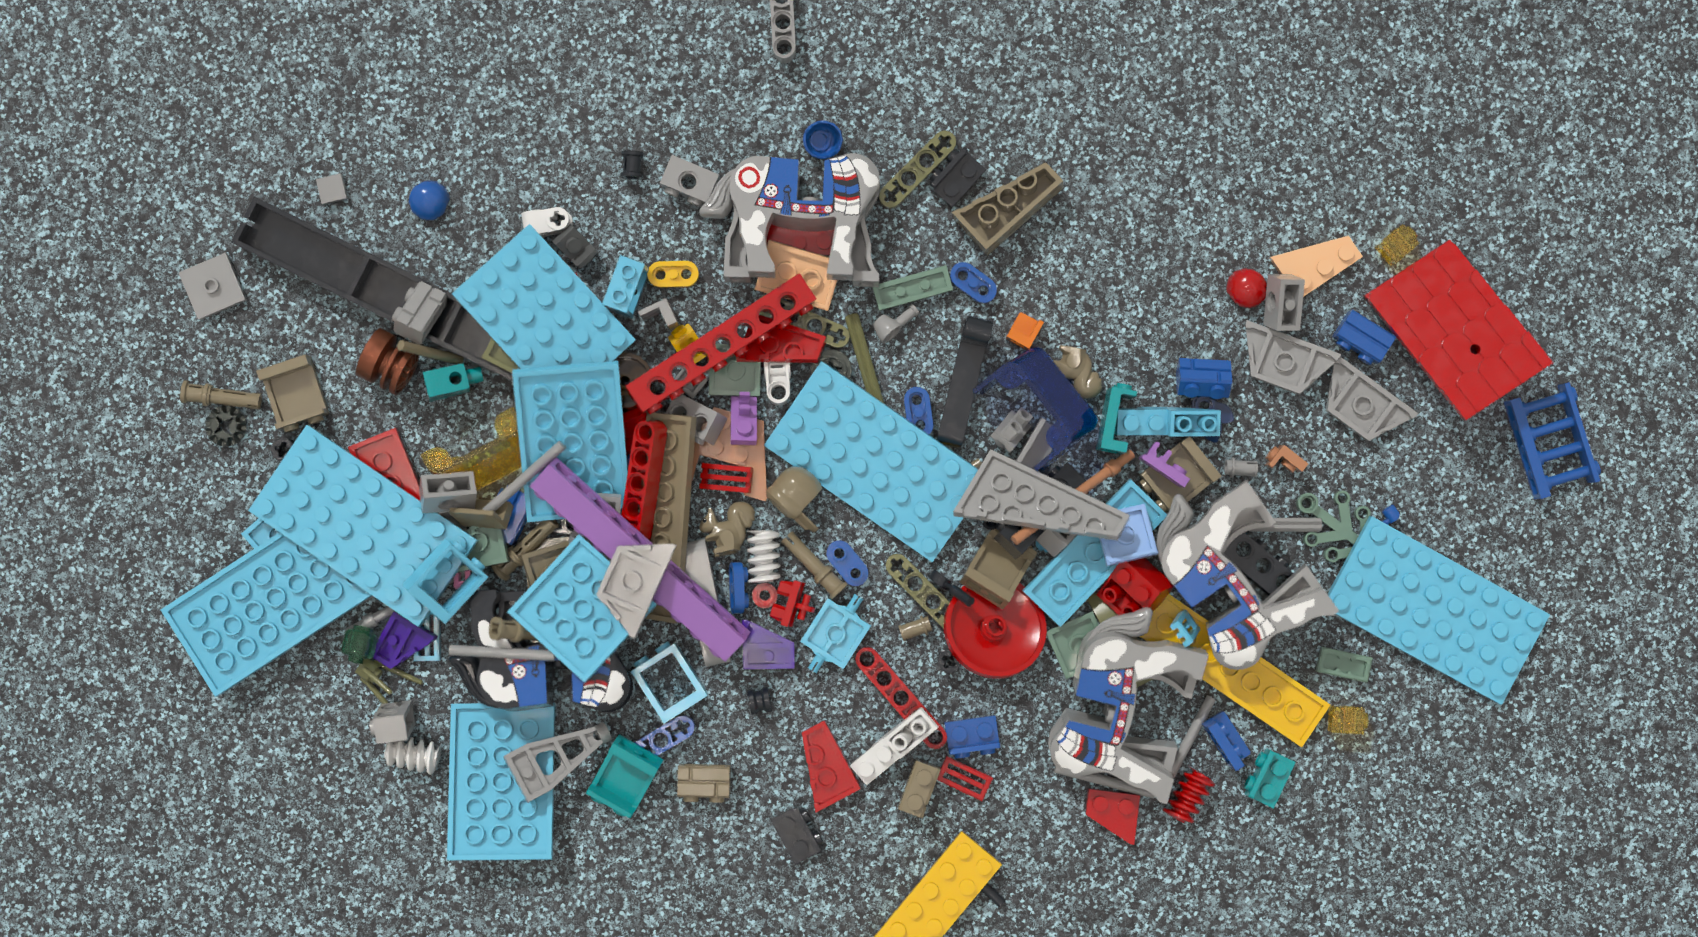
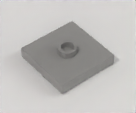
M223 253L178 272L198 320L205 319L247 301L228 253Z

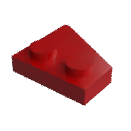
M1088 788L1085 814L1129 844L1134 845L1140 795Z

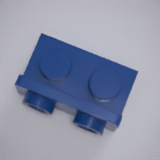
M1220 711L1202 723V726L1227 765L1235 771L1245 766L1242 759L1250 755V750L1226 713Z
M995 715L944 722L949 755L954 754L955 758L969 757L970 752L980 751V755L996 753L995 748H1001Z

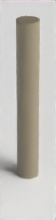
M400 340L397 345L400 351L456 365L462 364L464 361L461 355Z

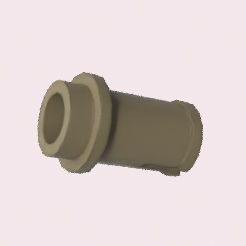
M920 616L918 620L898 625L903 641L922 634L927 636L929 635L928 632L933 631L928 616L924 618Z

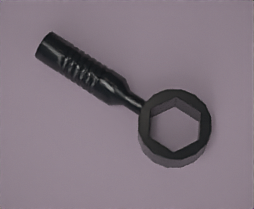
M933 569L929 574L928 578L944 590L949 589V593L966 606L970 607L974 604L975 600L972 596L957 585H951L952 582L938 571Z

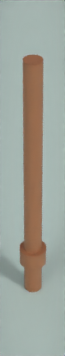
M1129 449L1118 458L1109 460L1103 465L1104 468L1077 487L1076 490L1087 494L1108 477H1114L1121 472V468L1135 458L1134 453ZM1023 527L1011 536V539L1018 545L1038 529Z

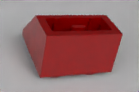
M1146 558L1118 564L1097 593V596L1118 615L1131 613L1144 607H1149L1154 611L1162 604L1174 585Z

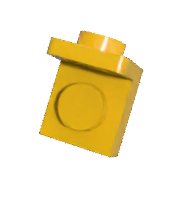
M690 324L676 327L668 337L677 352L699 339ZM704 354L695 355L693 358L694 363L696 364L706 356Z

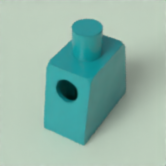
M464 363L423 372L430 402L470 392L469 385L484 381L480 367L465 370ZM458 376L461 382L459 384H452L450 379Z

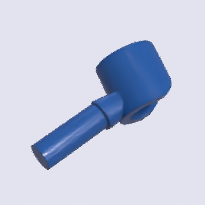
M1390 505L1382 511L1386 518L1382 522L1389 525L1399 518L1400 514L1394 505Z

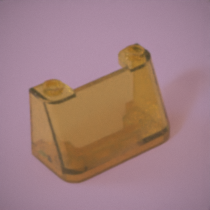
M511 407L496 417L494 426L499 438L462 457H451L444 448H431L420 454L425 466L432 474L473 471L476 491L521 468L516 407Z

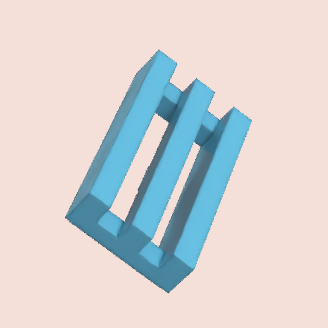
M1185 609L1177 614L1170 625L1172 630L1178 628L1179 631L1176 636L1179 639L1184 636L1185 640L1182 644L1185 648L1193 643L1200 631V627ZM1191 626L1193 629L1188 632L1187 629Z
M432 612L424 620V628L430 631V615H433L434 634L438 636L434 641V656H431L429 644L424 647L425 656H420L419 651L414 654V661L441 660L440 619Z

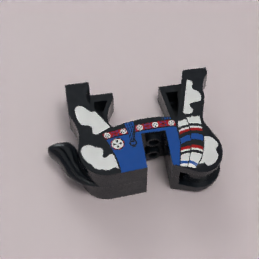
M497 590L475 591L470 597L471 628L478 646L548 650L543 644L525 647L523 640L519 642H511L509 639L493 641L489 636L491 620L494 617H500L507 621L513 620L514 618L508 611L526 591L499 592ZM498 603H499V613H498V616H497V615H496V609H497V605H498ZM616 650L586 683L572 672L573 702L604 713L615 712L626 705L633 692V680ZM455 655L449 658V662L459 673L466 689L477 701L486 706L506 711H522L554 706L552 667L556 669H569L556 656L555 661L480 657L479 659L478 657Z

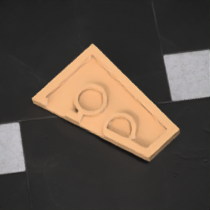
M1345 236L1272 256L1269 259L1279 274H1292L1305 279L1304 297L1363 256L1351 238Z

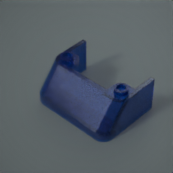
M1033 347L1002 365L973 389L975 394L983 395L998 382L1003 387L1009 389L1017 388L1023 382H1026L1057 422L1049 427L1046 432V441L1053 452L1033 467L1036 471H1043L1097 426L1098 419L1096 413L1049 354L1042 348Z

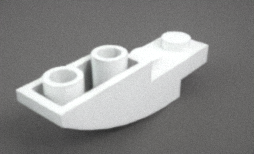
M921 707L874 743L850 767L868 785L939 726Z

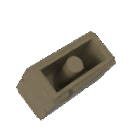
M915 758L898 804L899 810L923 818L926 805L929 803L941 770L939 766Z
M678 765L677 797H683L684 802H698L699 797L709 798V802L721 803L724 802V798L730 797L731 765Z

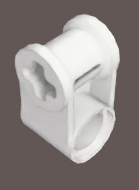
M560 207L521 213L523 228L530 224L542 238L560 234L568 225H573L572 216ZM558 215L565 218V220L561 221L560 226L554 222L558 220Z
M764 362L768 399L776 406L785 405L791 395L790 363ZM776 387L784 388L786 390L785 397L780 400L774 399L771 395L773 389Z

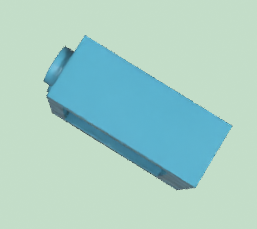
M620 255L602 304L612 312L633 319L648 278L647 273L649 269L647 266Z
M446 538L402 584L411 595L445 624L488 578L483 572L485 566L475 557L470 560L464 555L467 550L456 540L451 543ZM450 551L473 573L441 605L418 584Z
M669 642L655 649L657 655L651 659L644 656L633 663L636 668L630 671L663 723L668 722L709 695L677 643L670 645ZM670 653H673L696 691L664 710L641 672Z

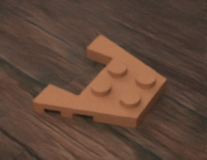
M714 407L712 410L728 419L714 445L705 441L702 446L695 442L692 481L700 455L737 466L752 467L751 493H744V495L767 501L764 421L757 419L756 445H730L731 412ZM707 421L703 423L701 431L707 427Z

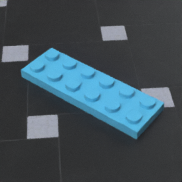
M1131 479L1106 503L1118 510L1145 504L1152 531L1167 515ZM1076 535L1022 591L1061 627L1111 575L1118 564L1106 566L1099 538Z

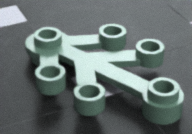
M1343 490L1337 491L1333 496L1334 503L1338 504L1340 521L1318 506V499L1314 494L1303 493L1297 498L1296 507L1300 512L1305 514L1311 513L1315 517L1321 518L1323 523L1334 530L1323 533H1305L1303 542L1306 546L1315 547L1319 543L1347 540L1351 544H1355L1358 535L1352 530L1349 509L1350 495L1348 492ZM1341 493L1346 496L1344 503L1338 501V495ZM1305 498L1310 501L1308 508L1302 506V501ZM1359 506L1358 509L1354 510V517L1360 524V532L1369 516H1371V511L1366 506ZM1360 509L1366 511V517L1363 519L1358 515ZM1311 534L1315 536L1313 544L1307 541L1308 536ZM1328 547L1324 550L1323 557L1328 562H1336L1339 559L1347 558L1352 547L1343 549ZM1330 550L1336 552V557L1332 560L1328 557Z

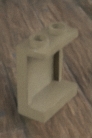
M305 354L256 371L259 381L264 383L277 422L274 424L276 430H284L285 433L293 432L300 429L299 424L308 422L309 425L324 421L323 416L330 414L311 356Z
M1190 436L1185 437L1170 449L1172 454L1166 464L1171 466L1175 463L1187 471L1185 476L1190 478L1185 488L1178 487L1151 467L1146 468L1138 475L1142 479L1139 482L1146 493L1152 492L1158 499L1155 503L1165 513L1169 512L1172 500L1176 494L1183 495L1188 502L1208 485L1222 477Z
M997 529L990 530L959 583L999 608L1004 609L1012 599L1014 591L1029 565L1036 557L1037 551L1033 550V547L1030 546L1015 560L994 539L999 533Z

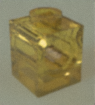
M1402 224L1374 248L1392 266L1420 243L1416 239L1418 236L1411 227H1405Z
M1330 705L1328 731L1332 733L1364 735V729H1367L1369 721L1365 708Z

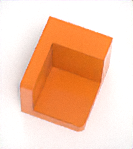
M1020 312L1005 339L1028 351L1044 322L1041 320L1037 321Z

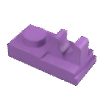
M739 392V396H731L730 445H756L757 397H750V392Z
M1153 443L1148 452L1142 454L1139 460L1178 487L1185 488L1190 478L1185 476L1187 471L1175 463L1173 466L1166 464L1172 454L1170 450H1167L1163 456L1157 457L1156 450L1160 443Z

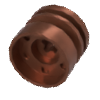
M379 328L365 345L358 360L355 374L370 383H374L381 376L380 388L386 390L389 387V392L397 396L411 380L420 355L398 350L397 347L395 348L397 336Z

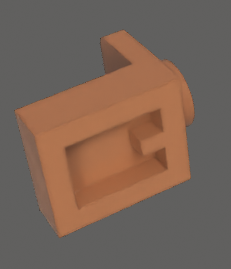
M1280 445L1278 448L1274 446L1265 457L1268 460L1265 464L1267 468H1273L1278 460L1282 459L1281 465L1292 473L1295 470L1303 472L1308 465L1305 460L1285 445Z

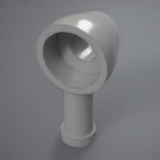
M911 304L896 319L885 314L881 315L873 323V327L878 338L884 344L893 339L899 333L902 326L920 313Z

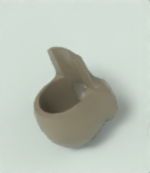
M798 466L789 467L768 487L766 497L782 514L794 519L804 530H810L813 533L818 530L817 526L801 511L815 498L823 487L819 480L806 468Z

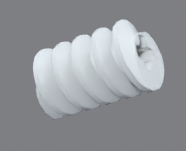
M772 530L747 531L754 534L753 537L747 539V542L755 544L754 547L747 549V552L755 555V557L748 559V563L755 565L754 568L748 570V573L755 575V578L748 580V582H773V580L780 578L779 573L773 572L774 569L780 567L779 563L773 561V559L780 557L779 553L773 551V549L780 547V543L772 541V539L779 537L780 533Z
M410 737L407 744L404 743V740L387 742L384 757L388 766H393L396 762L397 767L401 769L406 764L407 769L410 771L417 766V771L420 773L427 767V773L432 775L440 761L442 744L435 750L433 741L430 742L427 748L424 747L423 739L419 741L417 746L414 745V737Z

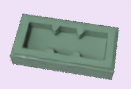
M1321 646L1315 671L1368 683L1373 658Z

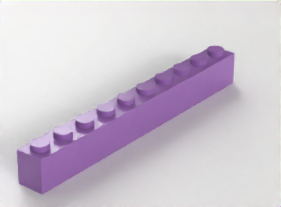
M557 457L530 485L538 498L546 500L558 516L566 518L578 534L586 536L597 551L605 553L611 560L618 546L653 545ZM670 560L653 601L665 607L675 621L685 625L695 639L704 642L714 656L726 661L745 642L750 631Z

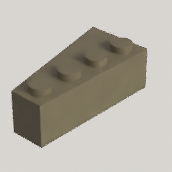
M1045 162L1017 177L1016 180L996 188L990 194L972 201L971 204L953 211V219L988 256L1064 188L1063 180Z

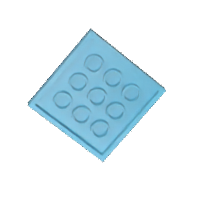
M578 535L510 608L508 613L586 683L625 641L629 634L611 614L609 608L596 595L610 562L581 535ZM652 601L646 616L656 607L657 604Z

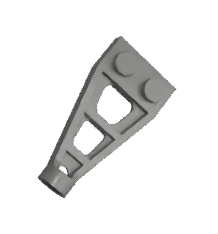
M601 722L592 728L527 743L506 754L503 758L528 803L551 791L601 744L603 745L611 741L612 737L606 725ZM593 733H595L598 740L594 739ZM573 740H579L583 746L582 753L571 760L567 759L562 745ZM555 751L561 760L559 768L551 775H544L536 761L537 754Z

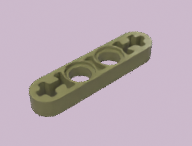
M946 130L938 132L881 189L879 200L883 207L887 209L898 207L953 152L956 146V138L953 133ZM940 137L942 139L950 138V148L944 146L938 153L942 155L941 158H938L935 151L929 149L931 145L934 150L939 146ZM923 154H929L933 157L934 163L931 167L925 168L920 165L919 158ZM905 172H912L915 175L916 182L913 185L907 186L902 183L901 176ZM897 181L899 187L907 192L902 194L900 190L895 195L896 202H885V192L892 193L897 187L893 183Z
M782 299L780 300V304L785 305L783 309L790 310L794 308V304ZM810 311L803 316L799 314L797 322L790 324L808 330L807 325L809 321L816 319L822 323V330L817 334L823 335L827 324L832 325L829 331L837 333L838 330H842V336L845 337V340H840L838 344L834 343L833 336L827 334L825 344L833 348L845 347L850 339L849 331L846 327ZM768 312L760 313V315L772 318L771 314Z
M901 554L889 556L885 564L888 573L944 629V616L941 614L937 618L935 613L941 611L945 604H949V601L906 557ZM901 558L903 560L902 567L906 571L909 567L913 569V572L906 575L903 582L899 579L903 574L899 570L893 572L890 569L892 567L890 562L892 559L899 560ZM912 576H918L922 580V587L918 591H912L908 587V580ZM931 594H935L940 598V605L936 609H930L926 606V598Z

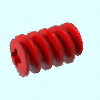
M1191 767L1190 769L1193 773H1183L1188 781L1178 782L1183 790L1173 791L1177 800L1168 799L1172 809H1162L1184 824L1185 822L1194 823L1195 820L1190 813L1199 814L1200 811L1195 804H1205L1200 796L1210 795L1206 786L1215 787V783L1210 778Z

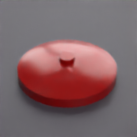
M1018 584L1012 599L1004 609L999 608L966 586H963L961 589L974 598L975 601L972 606H966L954 596L949 602L944 616L946 643L955 659L967 670L985 678H1008L1027 669L1040 655L1045 644L1047 632L1045 615L1043 610L1022 591L1025 588L1022 584Z

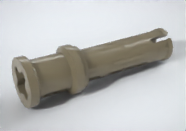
M184 380L180 391V401L185 404L189 401L202 403L203 406L222 404L260 410L262 394L214 388L210 383L205 385L190 384L189 381Z
M556 520L541 521L516 546H511L507 549L510 562L491 566L493 571L501 579L507 581L510 578V574L518 566H523L520 555L532 552L559 527Z
M793 531L790 532L787 536L794 544L786 537L781 543L815 576L813 578L814 582L822 585L830 594L829 598L833 600L848 583L846 581L842 582L833 573L832 566H825Z
M494 617L489 624V636L493 641L500 639H509L511 642H519L522 639L539 641L516 619L507 621L500 617Z

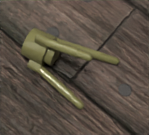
M369 657L365 658L355 671L361 677L360 681L367 685L382 704L388 703V701L373 683H376L389 695L392 694V690L379 679L383 673L380 668L419 685L423 684L421 679L397 668L390 669Z

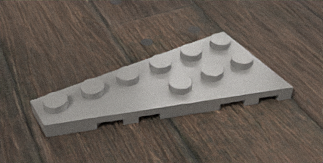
M991 449L953 511V516L1116 541H1118L1130 520L1129 514Z

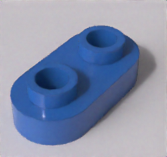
M960 262L953 266L950 272V280L954 286L981 304L989 303L994 299L997 288L989 277L967 262ZM962 271L966 272L968 276L967 279L960 280L958 278V273ZM982 286L986 287L988 294L980 295L979 288Z
M921 387L910 388L904 396L906 419L913 424H916L917 421H923L925 423L923 431L930 434L933 429V418L929 394ZM913 396L921 397L922 401L919 405L912 403Z
M838 540L828 546L827 558L849 585H862L868 578V569L850 545ZM841 548L844 550L842 558L835 557L834 552L836 549ZM857 568L860 570L861 574L858 578L851 576L850 572L852 569Z
M731 562L729 565V596L732 614H743L744 609L749 606L748 593H745L744 583L748 581L747 567H743L742 562Z

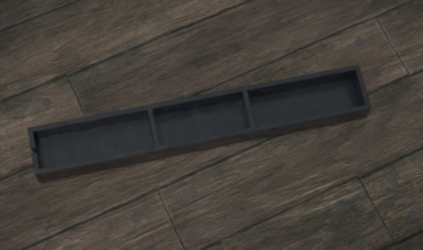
M255 196L253 197L244 217L254 222V225L251 227L241 222L231 243L392 321L397 307L403 308L405 305L404 299L408 290L411 287L415 289L419 282L422 281L432 286V288L445 292L447 295L446 306L426 339L513 381L511 373L481 358L492 337L459 303L452 293Z

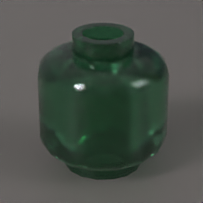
M354 625L353 629L345 631L341 652L348 656L347 661L363 664L364 660L373 659L378 643V636L373 633L374 629Z

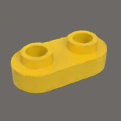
M658 261L649 267L647 277L650 283L657 288L691 287L698 281L699 271L696 265L690 261ZM685 270L691 272V277L688 279L682 278V272ZM659 271H664L666 274L662 280L656 278V274Z

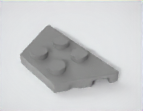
M1246 321L1250 373L1254 379L1300 395L1337 362L1341 356L1340 353L1254 322Z
M1342 357L1333 364L1325 411L1364 440L1370 441L1418 415L1416 411Z
M675 544L618 546L596 595L627 630L629 636L634 639L640 630L677 547Z

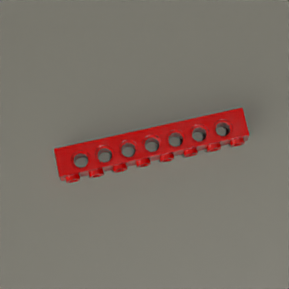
M799 273L626 385L625 389L642 415L647 411L651 415L663 407L661 402L670 397L673 401L685 393L683 388L690 383L694 387L706 379L704 374L713 369L717 372L728 365L726 360L733 355L736 358L744 355L750 350L748 346L756 341L760 344L771 337L769 332L776 327L782 330L793 322L791 318L799 313L803 316L814 308L812 304L816 301V297ZM783 298L791 299L794 308L791 310L783 309L780 305V300ZM761 312L771 314L772 322L770 324L760 322L759 314ZM747 326L751 331V336L741 338L737 333V328ZM718 340H725L730 348L727 352H719L715 347V343ZM697 354H704L708 359V364L702 367L697 366L693 358ZM675 368H682L686 372V378L681 381L675 380L672 377V371ZM654 382H660L664 385L665 391L660 395H655L650 391V385Z

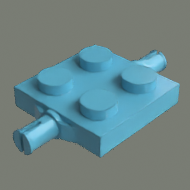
M854 594L847 607L838 605L827 598L800 642L811 648L816 655L809 667H807L812 670L816 662H818L813 672L818 673L824 661L833 662L844 669L871 627L870 624L860 619L857 613H855L864 600L859 597L856 604L853 605L858 598L856 594Z

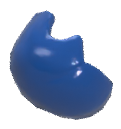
M825 120L816 121L809 125L803 134L805 150L811 157L821 160L838 154L843 143L841 130L834 123Z
M423 181L416 185L409 195V205L412 213L422 220H434L442 216L450 201L446 187L438 181Z

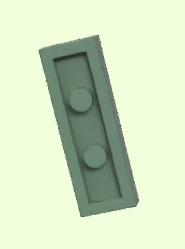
M946 265L879 284V287H872L879 311L953 291Z

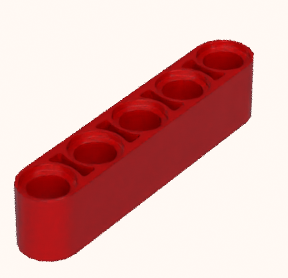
M659 420L641 421L635 426L621 516L648 540L652 536L667 439L666 425ZM650 428L652 429V436L649 434ZM646 453L648 455V462L645 459Z
M868 646L859 649L856 653L858 667L903 719H906L915 710L922 707L939 726L936 730L942 733V739L937 743H932L926 737L923 742L933 749H939L944 746L947 740L944 728L879 653ZM866 651L871 652L875 657L874 662L868 666L863 665L859 659L860 655ZM887 671L891 674V681L887 685L878 683L877 675L879 672ZM902 690L908 694L906 703L897 704L894 701L893 697L897 691Z

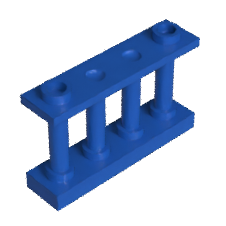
M1570 382L1557 385L1558 394L1529 403L1522 402L1520 397L1504 401L1534 499L1550 497V490L1553 486L1586 477L1587 483L1600 481L1601 469L1598 462L1593 458L1576 404L1578 396L1575 388L1571 387ZM1563 403L1567 418L1535 428L1529 426L1527 420L1529 413ZM1567 428L1571 429L1574 443L1544 452L1537 451L1534 443L1537 437ZM1578 452L1582 467L1550 477L1544 474L1542 468L1544 462Z

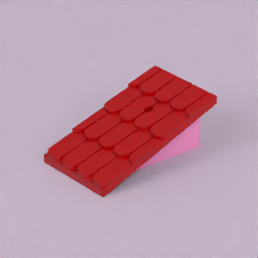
M1451 240L1446 241L1363 296L1463 421L1480 412L1553 363L1530 332L1523 327L1478 270L1471 265Z

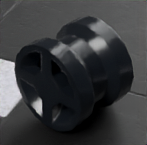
M768 686L763 687L759 691L754 689L747 690L751 715H755L763 710L765 712H772Z

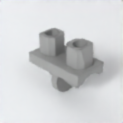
M1022 407L1016 413L1011 410L991 434V437L998 447L1011 452L1030 429L1031 425L1028 422L1033 416Z

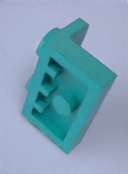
M1268 748L1264 752L1261 751L1255 761L1257 768L1253 776L1249 775L1245 781L1244 789L1246 791L1244 794L1274 809L1296 762Z

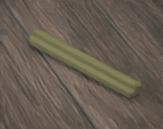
M857 313L847 315L845 320L865 389L884 403L859 315Z

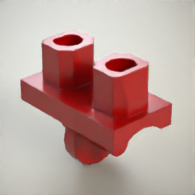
M796 580L793 582L780 581L777 594L789 598L786 607L774 603L770 617L780 621V625L793 627L798 609L797 619L800 620L805 619L807 611L814 613L815 607L809 606L810 595L804 594L800 603L806 583Z

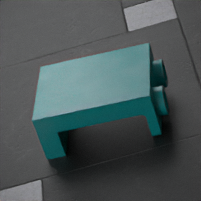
M1117 383L1114 387L1112 386L1106 390L1095 450L1120 455L1127 452L1128 442L1113 440L1120 399H1133L1137 397V391L1131 390V385Z
M618 735L586 794L591 796L593 801L612 808L616 814L631 818L664 760L627 738Z

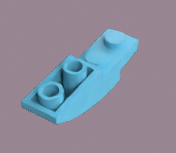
M1178 407L1119 408L1114 434L1168 435L1170 437L1220 436L1221 410Z

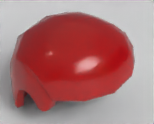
M1242 268L1234 271L1228 278L1226 291L1235 304L1245 308H1253L1259 306L1266 298L1267 282L1258 271Z

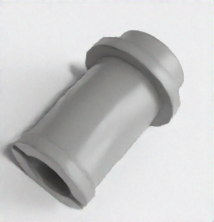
M1231 457L1230 460H1225L1224 473L1229 475L1230 478H1233L1234 475L1257 477L1258 462L1235 460L1234 457Z

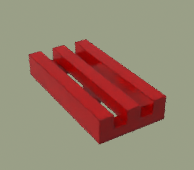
M701 464L703 470L700 474V478H702L699 485L700 489L751 493L752 467ZM709 469L747 472L746 477L709 474ZM708 479L746 482L745 487L708 484Z
M947 755L941 765L937 778L938 781L980 801H983L993 780V777ZM949 763L986 780L985 784L948 768ZM946 772L982 789L980 794L943 777L944 773Z

